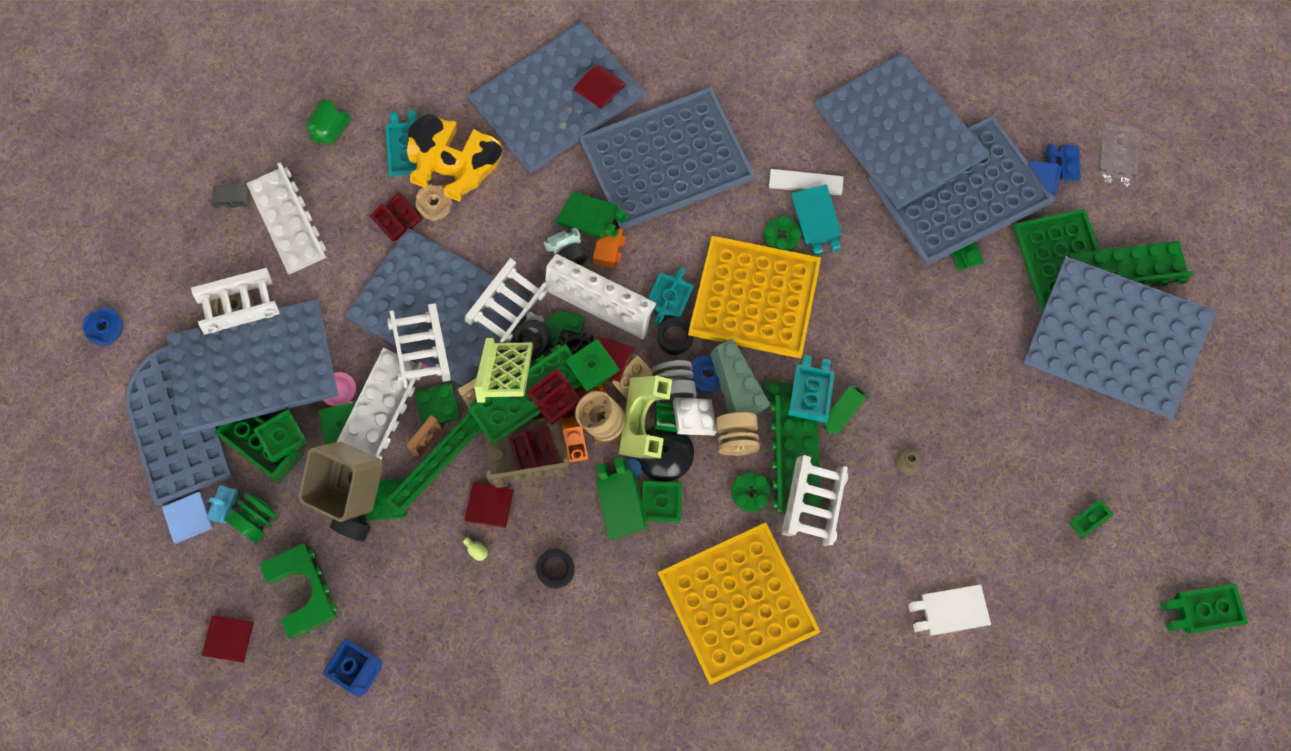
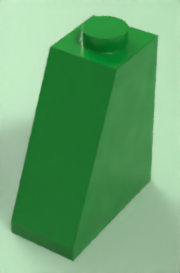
M856 385L849 386L829 412L827 423L822 422L824 430L831 435L834 433L838 435L870 396Z

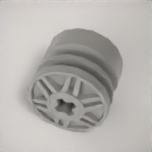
M686 360L668 361L652 368L653 376L672 379L670 399L656 400L657 402L673 404L675 397L695 398L697 396L695 383L690 380L694 376L691 371V362Z

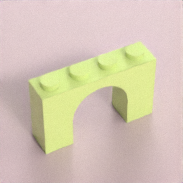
M659 376L630 378L625 410L626 424L621 436L620 455L634 458H661L664 438L646 434L645 417L648 408L654 401L670 399L672 379Z

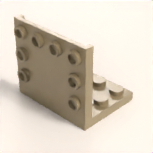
M546 418L530 420L493 445L485 436L490 471H486L487 480L496 488L506 487L510 483L555 476V478L567 476L566 474L570 473L562 430V419H559L552 426ZM548 425L560 462L553 465L518 470L508 437Z

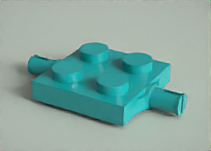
M678 267L675 276L659 273L648 299L656 303L653 310L658 314L654 324L657 325L658 323V326L661 325L665 316L681 318L694 290V285L682 280L686 271L684 268L681 270V267Z

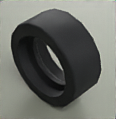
M580 244L567 246L556 253L580 266L588 258Z
M677 317L669 318L662 322L657 333L660 348L670 355L683 354L689 350L693 341V336L688 335L690 324L686 320ZM673 326L682 328L686 332L685 342L680 346L667 344L664 339V333L668 328Z
M529 320L520 324L513 336L514 343H525L523 340L524 331L527 328H536L541 333L543 343L538 349H533L531 357L545 353L552 342V334L549 327L539 320ZM527 349L519 350V352H520V353H523V352L526 351Z
M352 518L343 522L333 519L330 528L348 538L365 541L371 526L358 518Z
M551 549L540 555L536 564V572L538 578L545 586L555 589L565 587L574 576V563L567 552L561 549ZM553 557H559L567 564V573L562 579L557 581L547 578L544 574L546 561Z

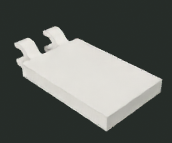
M981 585L921 595L922 601L908 604L910 612L924 610L926 621L913 624L914 631L929 630L930 636L991 625Z

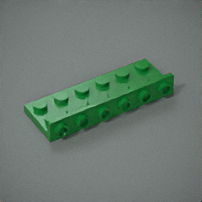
M1180 241L1069 253L1067 256L1149 287L1152 285L1163 287L1170 283L1184 284L1194 275L1193 271L1187 270Z
M560 344L550 350L552 354L546 358L542 355L534 361L535 365L529 368L524 396L486 397L485 402H477V399L469 404L468 412L475 419L491 445L541 413L526 392L556 368L569 382L573 390L581 386V383L565 362V360L573 355L566 344L562 347ZM506 379L502 383L507 384L511 380ZM515 385L510 389H520V387Z
M775 395L774 401L770 402V410L774 412V420H771V431H775V439L771 440L772 451H775V458H772V470H776V478L772 479L773 490H776V497H773V509H777V514H786L797 457L809 456L811 457L810 463L812 466L820 468L818 421L788 415L791 397H779V395ZM809 473L806 481L808 485L820 488V476ZM807 492L804 494V504L821 508V496Z

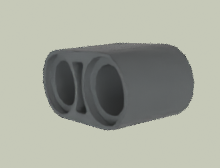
M230 184L215 185L213 187L212 206L219 208V206H226V208L247 206V186Z

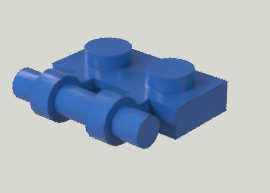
M1048 144L1046 158H1048V163H1056L1055 159H1060V166L1062 167L1061 180L1079 181L1081 179L1079 145H1060L1059 151H1056L1054 144Z

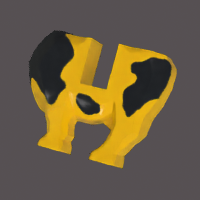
M431 114L422 116L412 123L408 131L407 155L409 161L417 164V170L412 171L410 174V182L427 188L433 171L442 175L454 176L456 181L445 186L444 196L461 202L464 194L479 187L481 182L498 166L503 154L501 144L492 136L481 134L473 129L463 151H458L449 147L457 132V122L446 121Z

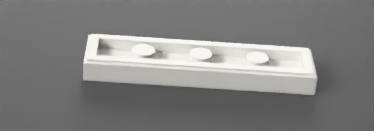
M771 169L769 188L802 191L827 184L830 194L842 195L844 177Z

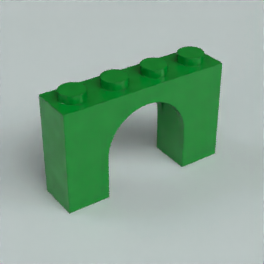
M305 543L259 564L265 581L270 585L296 574L307 576L312 584V596L306 606L280 619L287 637L292 640L337 619L336 613L338 612L335 602H331L328 596L331 594L328 584L322 581L323 571L320 565L316 566L314 561L316 553L312 547L309 548Z

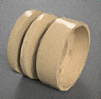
M590 392L583 396L577 404L575 417L578 424L596 440L610 441L618 437L623 431L626 424L624 410L605 392Z
M735 412L721 415L716 419L717 433L723 435L718 438L720 454L740 456L759 451L760 444L757 442L759 436L753 433L758 430L756 414Z

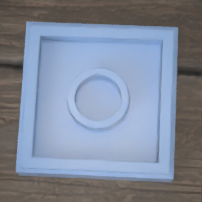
M201 492L162 507L173 543L175 544L213 528L211 520L206 519L208 511Z

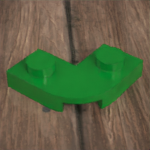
M565 311L550 315L545 321L552 334L550 347L557 346L556 344L560 341L562 331L573 334L579 332V335H581L586 319L585 316ZM540 336L539 344H542V336Z

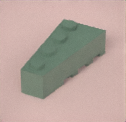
M733 338L716 346L710 355L716 375L719 377L720 389L722 394H724L727 412H747L758 415L769 408L771 404Z

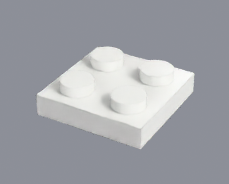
M674 398L673 407L678 434L715 436L717 428L712 399Z

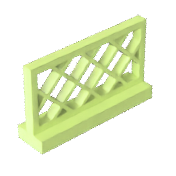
M486 338L475 382L477 402H485L486 397L524 396L533 342L494 343V338ZM527 349L523 353L518 352L519 350ZM498 350H508L502 354L498 352ZM512 354L516 356L512 359L507 358ZM520 360H522V361L524 362V363L520 364L519 366H518L517 364H515V363H517V362L520 361ZM500 361H504V362H505V363H503V364L500 365V366H498V365L496 364V363H498V362H500ZM510 366L514 368L508 372L505 371V369ZM518 372L522 374L517 378L513 376ZM498 373H501V374H502V375H501L500 377H498V378H495V377H494V375H496V374H498ZM506 379L511 380L507 384L502 383ZM496 385L500 387L496 390H490L492 387ZM515 385H518V386L520 387V389H510V388L513 387V386H515Z

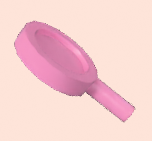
M334 373L339 396L324 399L323 401L330 407L352 403L357 394L355 381L346 373Z

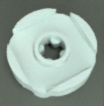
M572 228L570 233H566L565 230L547 239L548 243L545 241L543 243L546 250L549 252L553 251L556 254L566 246L579 244L581 242V235L578 229Z

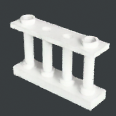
M511 258L465 316V322L469 325L474 321L480 322L501 337L499 343H510L514 336L512 334L536 301L538 299L541 301L547 293L545 291L547 287L545 282L538 288L518 274L515 269L516 262ZM507 278L514 279L535 294L529 303L505 287L506 284L504 282ZM496 292H501L523 308L518 317L494 301L493 296ZM485 306L492 308L513 323L507 332L483 316L481 311Z
M267 268L191 288L197 304L202 303L205 320L198 321L203 334L215 333L219 330L263 318H271L274 315L280 314L276 302H270L266 286L273 283ZM259 288L262 304L251 307L248 291ZM240 293L243 309L232 312L229 296ZM221 298L224 315L213 317L210 301Z
M436 303L428 304L429 311L422 315L395 319L394 311H390L391 318H387L389 330L393 329L401 371H397L399 383L403 382L404 389L408 388L407 379L437 374L442 376L443 382L450 380ZM426 321L431 323L432 329H429L427 332L398 337L397 326ZM426 339L435 341V346L432 349L405 354L401 353L400 344ZM433 356L438 358L439 364H436L435 367L405 372L403 363L405 361Z
M803 455L796 459L782 535L794 536L799 531L822 537V545H833L837 538L836 527L844 485L848 480V467L837 468L836 472L812 466L810 463L811 457ZM811 473L833 479V490L830 491L808 485L806 482L807 476ZM807 492L831 499L829 510L804 504V494ZM805 512L827 518L825 530L801 524L799 521L800 513Z

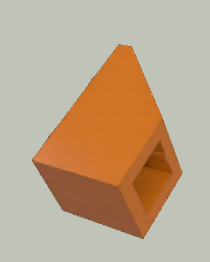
M617 229L619 233L616 238L607 235L597 241L593 255L594 265L615 269L616 264H620L622 253H619L620 248L624 247L626 242V236H623V229Z
M575 416L561 418L569 463L588 460L583 427L578 424Z

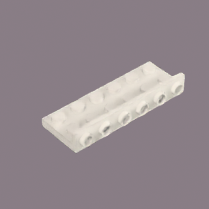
M280 162L277 164L279 169L246 184L286 271L290 275L327 258L324 253L327 249L323 241H318L317 237L320 234L316 226H311L310 224L313 221L308 211L305 212L303 209L306 205L302 197H298L296 194L299 190L295 182H291L289 179L292 175L288 167L284 168Z
M558 254L554 255L546 267L545 283L547 287L545 291L642 340L647 334L650 315L656 306L655 302Z
M385 348L382 349L337 442L342 441L382 459L383 456L380 453L383 448L387 449L391 441L388 436L391 431L395 432L399 421L396 419L399 413L403 415L408 405L405 401L407 397L411 398L416 387L413 386L415 380L419 381L421 378L407 379L408 388L404 389L403 382L399 383L397 371H401L398 354ZM412 361L403 362L405 372L419 370L423 365L420 362L419 364Z

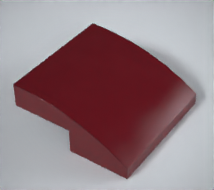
M597 64L579 80L573 90L602 109L612 102L615 94L624 89L625 82Z
M399 192L386 205L382 203L370 215L392 242L400 238L408 228L412 229L423 220L419 213Z
M598 336V341L620 370L609 379L620 382L635 348Z
M557 368L526 392L551 426L575 408L581 400Z
M548 425L508 437L518 470L553 465L560 462Z
M473 483L464 521L506 528L514 490L506 487L496 488L494 485Z
M212 616L201 656L244 663L254 622Z

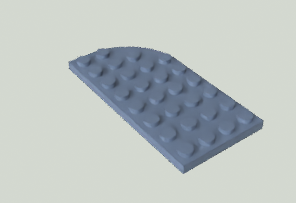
M168 346L153 352L139 365L129 382L126 393V409L154 503L159 506L229 479L233 475L221 438L214 433L218 429L217 426L181 435L179 432Z

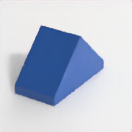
M1035 161L1028 163L1048 191L1055 195L1058 190L1062 167L1057 163Z

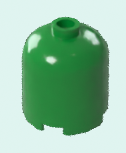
M326 99L319 101L306 122V130L311 135L310 140L318 145L320 142L325 145L334 144L352 120L346 112L340 113L334 109L336 105Z

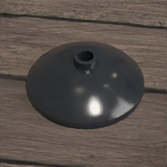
M655 427L647 430V435L664 438L662 448L667 447L669 450L666 453L661 452V458H636L641 464V470L648 477L662 482L673 481L682 477L689 470L694 459V447L689 436L672 431L657 430Z

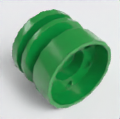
M245 492L243 497L249 501L248 504L245 505L238 500L237 503L243 510L238 512L231 509L223 520L248 539L258 544L265 535L260 525L264 524L271 527L272 524L266 518L270 516L276 521L278 516L272 507L257 496Z

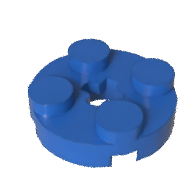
M99 308L100 310L92 311L86 316L82 326L83 331H85L86 338L96 345H110L121 335L123 320L114 310ZM106 323L107 327L101 330L99 326Z
M711 355L696 358L692 362L691 371L694 376L690 380L694 381L696 389L701 392H716L720 389L721 384L719 377L716 375ZM711 370L713 376L706 378L703 372Z

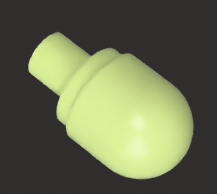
M469 537L463 541L468 547L467 551L475 560L482 561L487 557L488 550L480 541L476 540L474 542Z

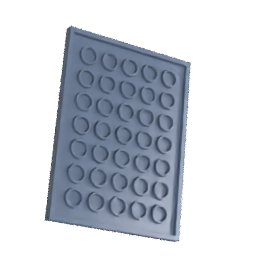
M581 21L467 96V98L525 170L531 174L577 143L580 136L593 132L645 96V92ZM597 64L625 82L624 89L615 94L612 102L602 109L573 90L579 80ZM571 107V114L564 111V108ZM559 122L567 123L565 130L558 128Z
M903 53L814 102L818 112L897 209L902 208L989 156V152Z
M711 87L579 137V141L606 201L617 204L620 209L625 211L623 214L628 216L624 223L615 220L618 227L623 230L755 179L746 156Z
M994 116L968 128L989 152V156L900 209L896 208L871 176L868 178V181L926 266L1053 203L1055 199Z
M409 228L344 315L347 320L396 348L393 329L389 330L387 318H391L390 311H394L395 319L425 314V312L429 311L428 304L436 303L450 380L461 387L477 378L486 338H494V343H499L501 337L480 322L474 321L471 325L465 322L466 314L495 277ZM505 285V287L529 303L532 299L510 285ZM496 292L493 296L495 302L516 317L523 311L522 307L501 292ZM485 306L481 311L483 316L505 332L513 324L490 307L487 308ZM427 321L397 326L398 337L427 332L429 329H432L431 323H427ZM426 339L400 344V348L403 353L428 350L435 346V341ZM434 356L416 359L428 367H435L436 364H439L438 358H434Z
M1066 256L1048 297L1023 364L1173 420L1216 311Z
M314 299L278 308L280 314L274 315L271 318H263L219 330L215 333L203 334L201 328L196 327L167 334L178 426L181 435L339 396L319 300Z

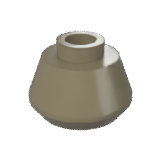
M904 449L898 453L896 466L900 472L906 475H913L922 468V457L917 451Z

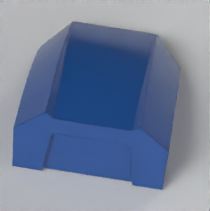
M345 638L322 674L351 694L360 697L368 692L376 676L382 671V661Z

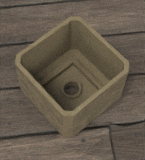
M342 441L314 447L308 450L299 500L301 504L339 522L368 514L373 511L383 463L380 458Z

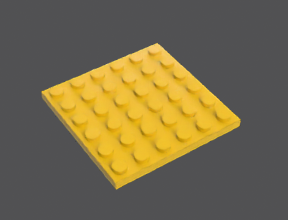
M711 236L688 335L723 343L733 338L737 346L801 359L821 258Z
M766 522L658 572L659 578L709 685L821 632Z

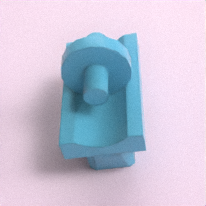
M219 485L215 498L210 497L209 499L212 505L206 519L226 524L227 522L223 519L232 509L233 505L237 504L240 498L237 495L239 491Z

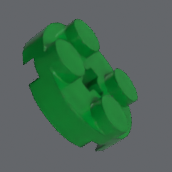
M780 216L771 220L764 230V241L771 248L793 251L798 246L801 238L799 226L787 216ZM780 231H781L782 233H783V232H786V238H785V239H784L783 237H781V238L778 237Z
M750 472L736 478L732 485L731 496L733 502L743 511L757 512L768 503L771 489L764 476ZM749 487H752L757 492L753 497H749V494L745 493V491L749 490Z

